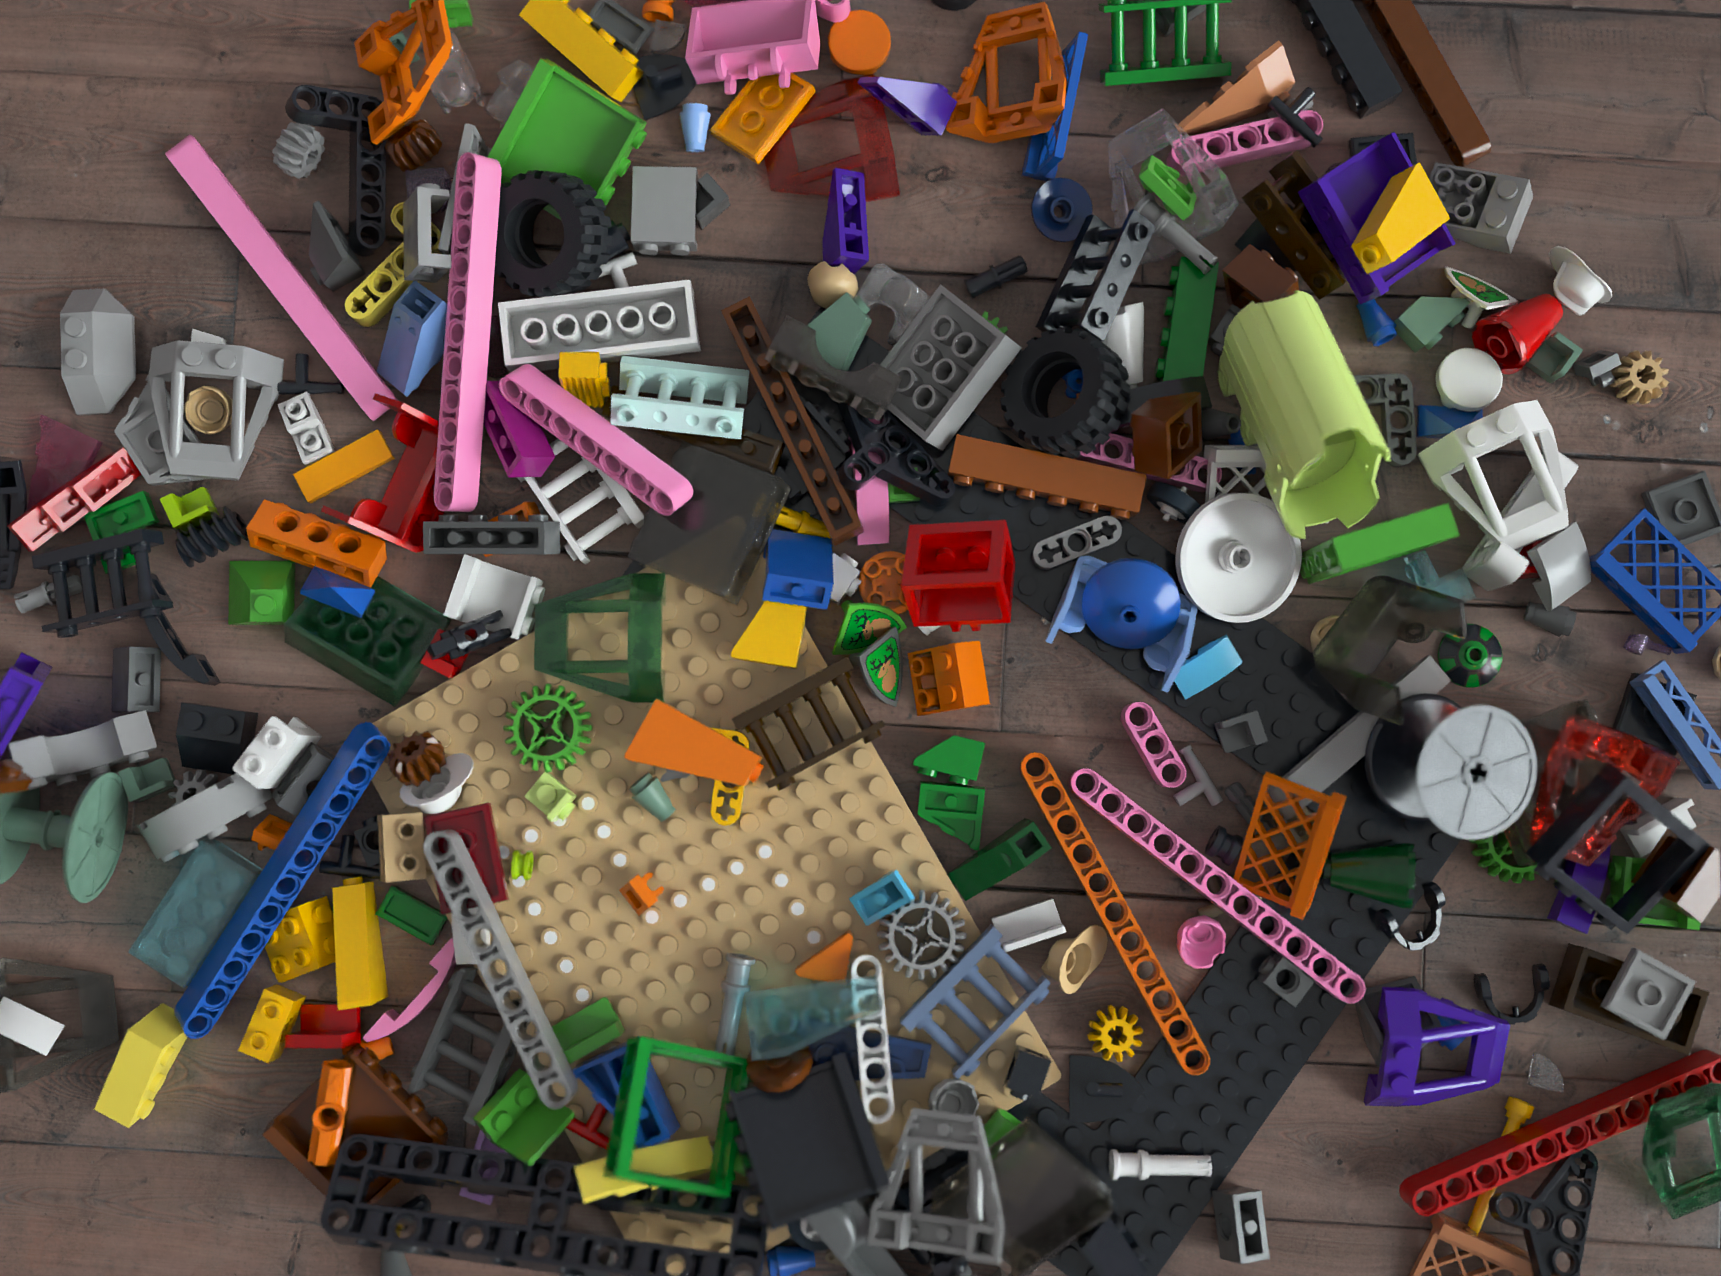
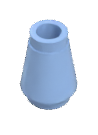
M699 103L683 104L682 112L679 115L686 151L704 152L711 116L708 113V106Z

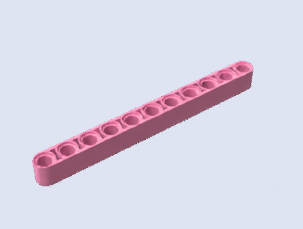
M190 134L165 153L167 158L372 421H375L391 408L373 400V397L376 393L398 401L396 396L199 142Z
M470 152L463 153L460 156L456 169L451 269L449 270L434 484V503L438 510L465 513L472 512L475 509L479 493L502 173L501 165L497 159Z
M1086 768L1077 770L1071 775L1069 789L1074 796L1277 954L1288 959L1326 992L1345 1003H1356L1363 998L1365 984L1356 973L1095 771ZM1081 774L1089 776L1093 782L1092 789L1087 793L1079 791L1076 787V779ZM1107 794L1115 796L1118 800V808L1113 813L1105 811L1102 807V799ZM1134 814L1141 816L1144 821V827L1139 833L1132 832L1128 827V820ZM1161 834L1167 836L1170 841V847L1165 853L1158 852L1154 847L1155 838ZM1189 854L1195 859L1196 867L1191 873L1187 874L1181 869L1180 861L1185 855ZM1213 875L1218 876L1222 882L1220 891L1215 894L1210 893L1207 889V880ZM1242 895L1247 899L1248 908L1244 913L1238 914L1233 908V902L1235 898ZM1266 916H1270L1274 921V929L1269 934H1263L1260 930V922ZM1292 937H1297L1301 944L1300 950L1296 954L1290 955L1286 949L1287 941ZM1323 957L1327 963V969L1323 974L1316 975L1313 970V964L1315 960ZM1350 978L1353 982V991L1349 995L1343 996L1340 991V984L1344 979Z

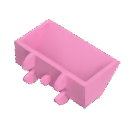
M746 0L692 8L685 60L697 84L725 81L724 92L726 95H732L736 92L737 79L749 78L750 80H757L761 76L779 74V87L788 88L791 81L790 73L818 69L820 37L815 0Z

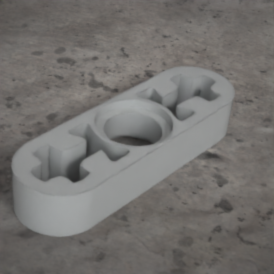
M1103 516L1044 539L1033 548L1032 560L1038 568L1049 570L1075 560L1080 556H1085L1108 547L1120 538L1122 534L1121 524L1112 516ZM1101 523H1105L1107 527L1113 526L1115 531L1110 534L1111 539H1107L1105 535L1094 539L1097 545L1092 546V538L1086 530L1087 528H1091V534L1102 528ZM1072 534L1083 536L1086 542L1085 548L1080 552L1072 551L1068 546L1069 536ZM1061 539L1062 549L1068 557L1062 558V552H1059L1051 557V563H1048L1046 559L1040 560L1038 555L1042 552V547L1046 546L1048 550L1055 549L1059 546L1056 540Z

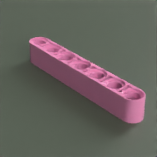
M523 364L500 379V392L508 402L658 513L665 516L671 515L692 498V486L684 476L616 426L611 425L608 420L534 366Z

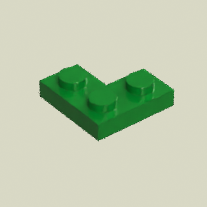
M146 491L138 492L84 515L93 540L145 528L159 522L149 493ZM130 553L123 554L124 559L121 560L122 570L134 566V555ZM101 560L105 574H108L107 562Z

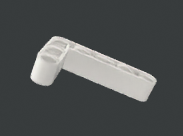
M1558 451L1565 489L1578 470L1579 465ZM1531 469L1500 513L1502 519L1545 500L1533 469ZM1485 534L1462 567L1461 573L1485 590L1491 591L1514 583L1526 569L1529 560L1519 554L1522 548L1513 550L1502 541L1494 543Z

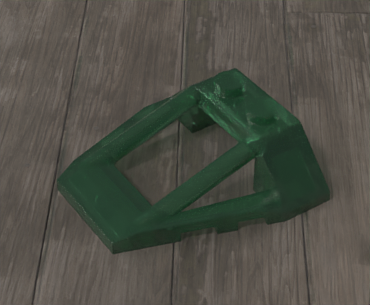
M632 573L536 604L534 670L631 703H654L656 699L664 702L665 670L662 669L663 606H666V574ZM630 590L629 599L587 600ZM628 612V660L568 661L569 613ZM578 673H628L629 686Z
M1711 1082L1700 1087H1692L1685 1093L1658 1101L1650 1109L1642 1140V1166L1661 1203L1673 1220L1721 1201V1084ZM1707 1118L1717 1169L1675 1186L1670 1161L1671 1158L1676 1157L1677 1134L1675 1130Z

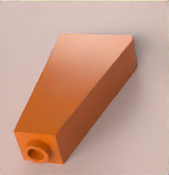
M659 699L654 701L624 755V758L631 761L747 786L749 781L755 783L764 768V765L760 764L761 755Z

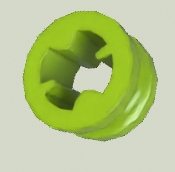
M515 850L511 864L512 879H518L519 876H523L525 880H530L533 871V852L527 851L525 854H522L520 850Z

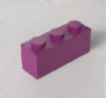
M487 381L484 426L508 478L542 477L555 458V455L541 425L503 397L499 389V381Z

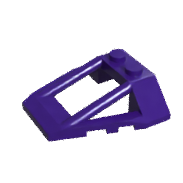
M1382 987L1378 1018L1386 1031L1379 1073L1368 1074L1364 1097L1365 1106H1418L1484 1090L1500 1082L1510 1024L1507 1020L1473 1008L1468 1010L1455 1005L1453 1001L1441 998V1000L1427 995L1425 991L1416 988ZM1420 1010L1468 1023L1422 1030ZM1472 1036L1465 1075L1415 1083L1422 1043Z

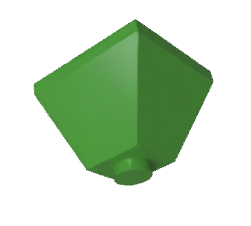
M229 561L228 625H294L295 562Z

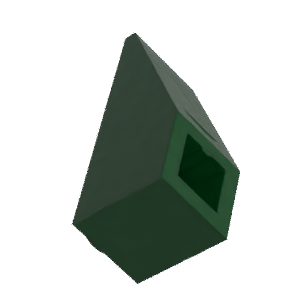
M1024 818L951 870L947 875L962 898L967 901L1025 868L1050 850L1051 846L1034 821Z

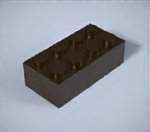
M1568 944L1550 998V1006L1690 1055L1710 992L1693 987L1691 995L1685 1001L1665 1040H1662L1601 1006L1624 961L1582 946Z

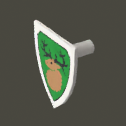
M1449 267L1444 268L1446 277L1456 287L1451 297L1467 298L1470 301V304L1467 306L1469 310L1461 322L1466 328L1473 329L1484 308L1487 310L1516 305L1519 302L1507 293L1479 278Z

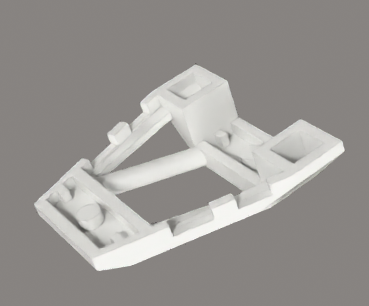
M1537 400L1507 406L1452 431L1418 453V457L1431 482L1440 491L1443 490L1461 511L1464 510L1494 543L1502 541L1513 550H1517L1569 526L1568 509L1553 428ZM1536 436L1539 437L1544 459L1534 438ZM1519 439L1545 500L1502 519L1477 458ZM1464 465L1484 512L1451 476V474L1462 470Z

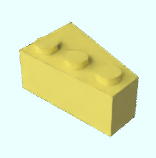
M161 1003L127 1030L94 1110L127 1128L131 1127L140 1118L144 1120L150 1114L155 1104L153 1099L163 1085L166 1075L187 1039L174 1015L173 1008Z

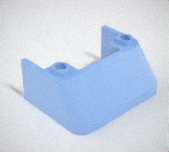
M1080 556L1054 613L1046 642L1052 644L1059 629L1066 633L1083 630L1086 624L1082 613V595L1085 585L1099 568L1108 563L1092 556ZM1180 594L1179 618L1172 631L1156 644L1145 647L1143 651V657L1149 667L1165 672L1162 691L1167 693L1189 654L1197 614V607L1183 594ZM1132 611L1125 613L1127 617H1134L1136 615Z

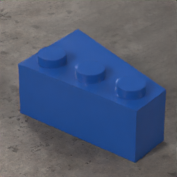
M627 1041L582 1061L572 1069L576 1079L579 1078L592 1092L591 1096L597 1103L601 1102L613 1116ZM650 1058L635 1138V1145L639 1149L653 1146L671 1138L681 1127Z

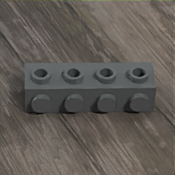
M438 515V522H423V553L560 554V522L548 521V515H528V521H518V515H498V521H488V515H468V522H458V515Z

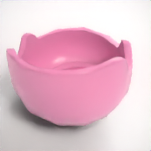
M1205 915L1193 917L1186 920L1178 929L1176 946L1185 964L1195 969L1210 968L1213 966L1216 956L1225 952L1226 933L1219 921Z

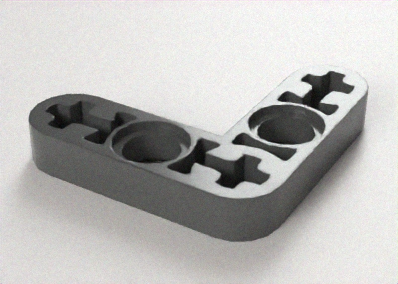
M1403 374L1352 375L1357 385L1364 382L1372 388V396L1369 399H1364L1366 405L1380 406L1382 438L1390 452V460L1387 463L1393 467H1402L1414 460L1417 452L1411 381ZM1394 382H1396L1397 387H1402L1403 389L1397 396L1398 404L1404 402L1405 406L1389 407V404L1396 402L1395 392L1389 391V387ZM1399 412L1404 415L1406 419L1404 428L1396 429L1392 426L1390 422L1392 413ZM1406 433L1407 437L1400 439V447L1403 450H1407V454L1400 460L1399 455L1393 453V450L1399 446L1398 437L1392 439L1391 435L1399 436Z

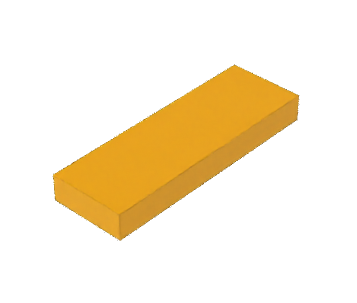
M377 429L293 475L307 502L313 503L394 460L395 457L381 431Z

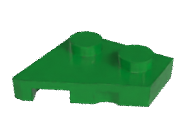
M920 781L917 814L926 821L939 826L947 834L965 842L973 850H979L985 787Z

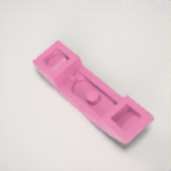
M867 416L872 423H881L878 416ZM851 442V445H849L850 450H852L853 455L855 454V450ZM868 452L871 461L876 464L882 463V459L877 453ZM853 468L854 479L861 480L860 472ZM875 477L861 489L854 490L856 514L864 530L863 533L856 536L857 545L889 543L888 482Z
M453 937L429 962L438 973L401 1015L394 1009L385 1012L364 1035L363 1039L366 1042L387 1036L407 1025L435 1001L448 983L456 967Z

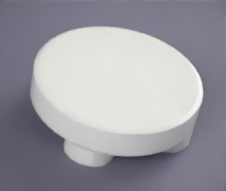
M1461 348L1451 352L1441 362L1436 372L1437 390L1441 396V402L1448 408H1456L1462 411H1477L1486 408L1498 396L1502 388L1503 377L1497 362L1486 352L1475 348Z

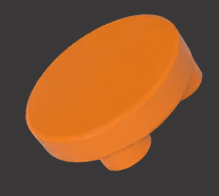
M850 11L849 16L845 20L834 22L829 31L828 48L830 58L833 63L848 73L864 76L873 75L885 63L890 53L891 36L886 23L882 18L870 11Z
M894 551L881 552L865 562L859 574V580L862 582L858 587L864 603H874L888 607L898 615L908 610L901 588L904 554Z

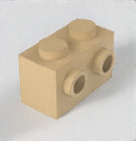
M423 812L377 815L380 880L382 882L426 879V871H430L431 866L423 849L424 838L427 837Z

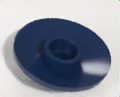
M1055 178L1044 183L1036 191L1031 204L1032 219L1036 228L1046 238L1056 242H1069L1076 239L1086 216L1093 213L1092 202L1087 191L1078 182L1069 178ZM1055 207L1061 208V218L1054 214Z

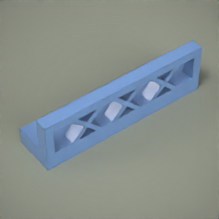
M1659 661L1629 683L1704 789L1720 790L1721 769L1710 753L1719 754L1721 757V739L1666 661ZM1658 672H1661L1667 680L1666 689L1663 688L1655 676ZM1672 699L1679 700L1686 707L1684 716ZM1691 726L1700 727V729L1703 731V743L1698 738V736L1691 728Z

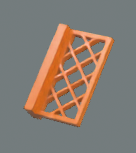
M1266 772L1261 783L1233 879L1251 893L1292 909L1290 915L1303 920L1312 904L1347 796L1337 792H1333L1329 796ZM1273 785L1281 788L1287 799L1274 803L1268 793L1269 786ZM1307 798L1320 804L1317 812L1306 816L1298 801ZM1291 804L1299 819L1286 823L1278 809ZM1271 812L1278 827L1266 831L1260 821V816ZM1303 825L1309 835V839L1297 843L1290 829ZM1283 832L1290 846L1277 850L1270 836ZM1263 840L1270 854L1258 858L1251 845L1253 842ZM1294 852L1300 862V867L1289 870L1281 856ZM1274 859L1281 873L1269 877L1261 863ZM1254 866L1262 880L1252 882L1242 878L1244 870ZM1286 879L1292 890L1290 897L1279 893L1273 883Z

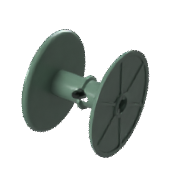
M107 772L93 779L79 798L72 816L62 815L60 810H55L54 812L39 811L40 788L1 793L0 885L9 880L18 870L29 851L31 843L39 844L45 851H49L54 847L63 848V875L67 891L78 902L87 903L94 900L109 882L122 851L128 819V798L121 777L116 773Z

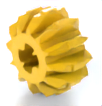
M1108 1005V1016H1105L1101 1010H1097L1096 1015L1101 1019L1100 1022L1089 1021L1088 1025L1097 1031L1088 1033L1087 1038L1089 1041H1097L1092 1046V1050L1095 1053L1103 1050L1102 1058L1108 1061L1114 1052L1116 1061L1122 1062L1123 1051L1130 1057L1135 1055L1134 1051L1130 1048L1131 1044L1137 1047L1142 1045V1042L1135 1038L1134 1035L1143 1033V1028L1141 1026H1133L1138 1021V1017L1135 1014L1127 1017L1128 1009L1122 1006L1116 1015L1115 1007ZM1115 1026H1118L1122 1035L1119 1039L1115 1036V1040L1112 1041L1108 1032L1111 1028L1116 1030Z

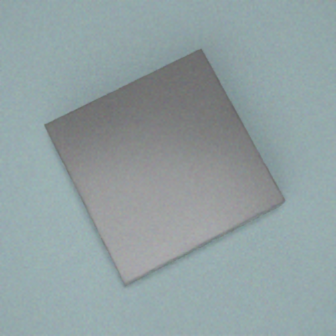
M1632 947L1601 1006L1650 1034L1665 1040L1696 981Z

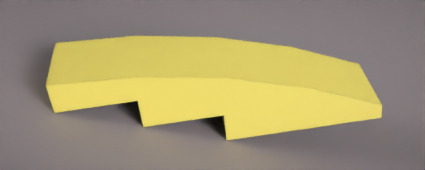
M708 1136L673 1141L633 1150L630 1170L683 1180L710 1172L713 1152ZM606 1158L575 1166L584 1203L618 1193V1196H622L650 1187L648 1185L603 1178ZM651 1186V1187H652V1190L659 1188V1187Z

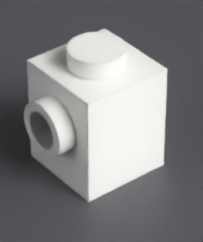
M835 553L832 554L834 584L830 600L837 605L840 604L846 594L852 597L862 582L857 579L860 574V570L856 568L858 563L845 553H842L840 557Z

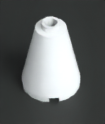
M1143 302L1119 307L1105 340L1101 341L1121 358L1122 365L1127 369L1129 375L1128 380L1125 382L1130 385V389L1137 388V383L1143 382Z

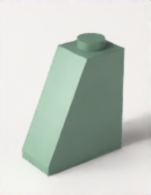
M846 292L788 341V344L821 386L830 394L836 393L841 386L872 322V319L867 314L871 309L860 295L854 298Z

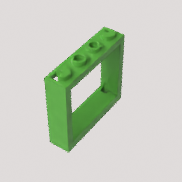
M1449 503L1338 536L1302 553V570H1300V574L1304 579L1307 578L1308 584H1312L1411 554L1459 536Z

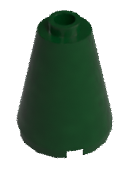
M1402 843L1331 853V860L1326 859L1324 864L1323 879H1329L1331 887L1399 908L1411 909L1413 899L1409 898V889L1412 890L1415 887L1416 855L1415 852H1412L1415 845Z

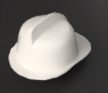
M1557 246L1551 249L1549 253L1550 261L1557 272L1553 281V291L1562 305L1576 315L1581 316L1594 304L1610 301L1612 291L1609 286L1594 274L1579 256L1565 247Z
M464 753L446 757L447 763L440 767L441 774L433 775L431 783L425 780L419 787L414 784L409 786L403 784L400 789V798L409 806H417L424 814H438L450 809L461 794V785L469 778L473 770L472 758Z

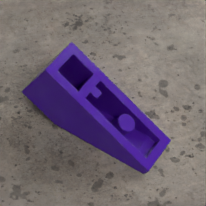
M860 77L858 81L859 85L921 135L941 136L957 104V101L948 94L947 88L938 83L930 84L885 77Z
M835 168L832 172L822 240L823 261H826L831 267H838L842 263L853 274L869 261L864 173Z

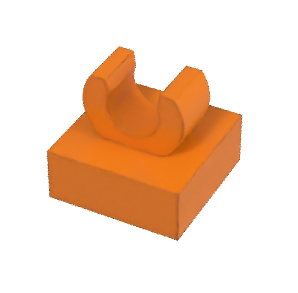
M269 814L253 830L251 840L258 843L257 847L260 851H263L266 847L276 850L292 823Z
M652 872L646 873L643 877H640L638 874L619 890L638 916L659 901L657 897L664 891L662 886L655 891L650 890L647 886V881L654 876Z

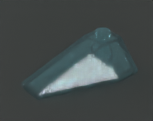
M876 976L745 992L752 1060L788 1056L879 1011L880 1002Z

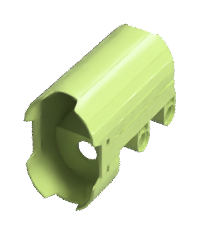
M1294 290L1293 295L1262 303H1254L1252 301L1239 311L1226 331L1218 368V380L1221 391L1225 397L1236 394L1241 406L1240 432L1243 442L1246 446L1255 444L1259 446L1266 462L1264 481L1285 530L1292 537L1306 539V526L1319 525L1336 518L1349 528L1365 518L1377 505L1380 496L1375 479L1381 456L1388 461L1390 460V452L1312 295ZM1321 457L1316 463L1310 465L1317 458Z

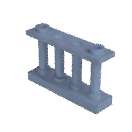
M992 924L961 954L957 964L953 963L949 967V971L947 973L944 972L900 1017V1023L909 1032L915 1027L919 1030L923 1028L957 1062L952 1068V1073L957 1079L963 1074L966 1077L971 1075L980 1064L977 1059L1032 1002L1035 1005L1039 1004L1049 993L1047 987L1051 983L1044 975L1035 982L1001 948L1002 943L999 940L1003 935ZM984 955L987 958L992 957L1027 991L1014 1005L1008 1002L978 972L979 967L976 964ZM961 979L965 982L969 981L1003 1014L1001 1019L991 1029L954 995L956 991L953 987ZM938 1003L942 1006L947 1005L980 1038L968 1053L931 1019L933 1015L930 1011Z

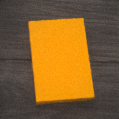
M790 73L791 81L788 88L779 87V74L761 76L757 80L749 79L709 131L713 137L756 164H759L816 90L812 84L793 73Z

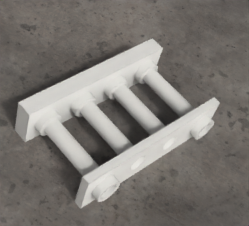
M559 439L549 444L555 456L569 447ZM581 457L582 461L543 487H540L534 477H517L520 482L527 481L552 520L560 522V531L567 540V543L563 546L573 561L579 558L584 564L590 562L584 550L624 523L629 525L633 522L638 529L648 523V520L627 489L584 457ZM597 470L603 478V481L599 483L600 487L561 513H558L548 498L588 471L593 473ZM615 496L621 505L617 509L618 513L576 540L566 524L606 497L611 499Z

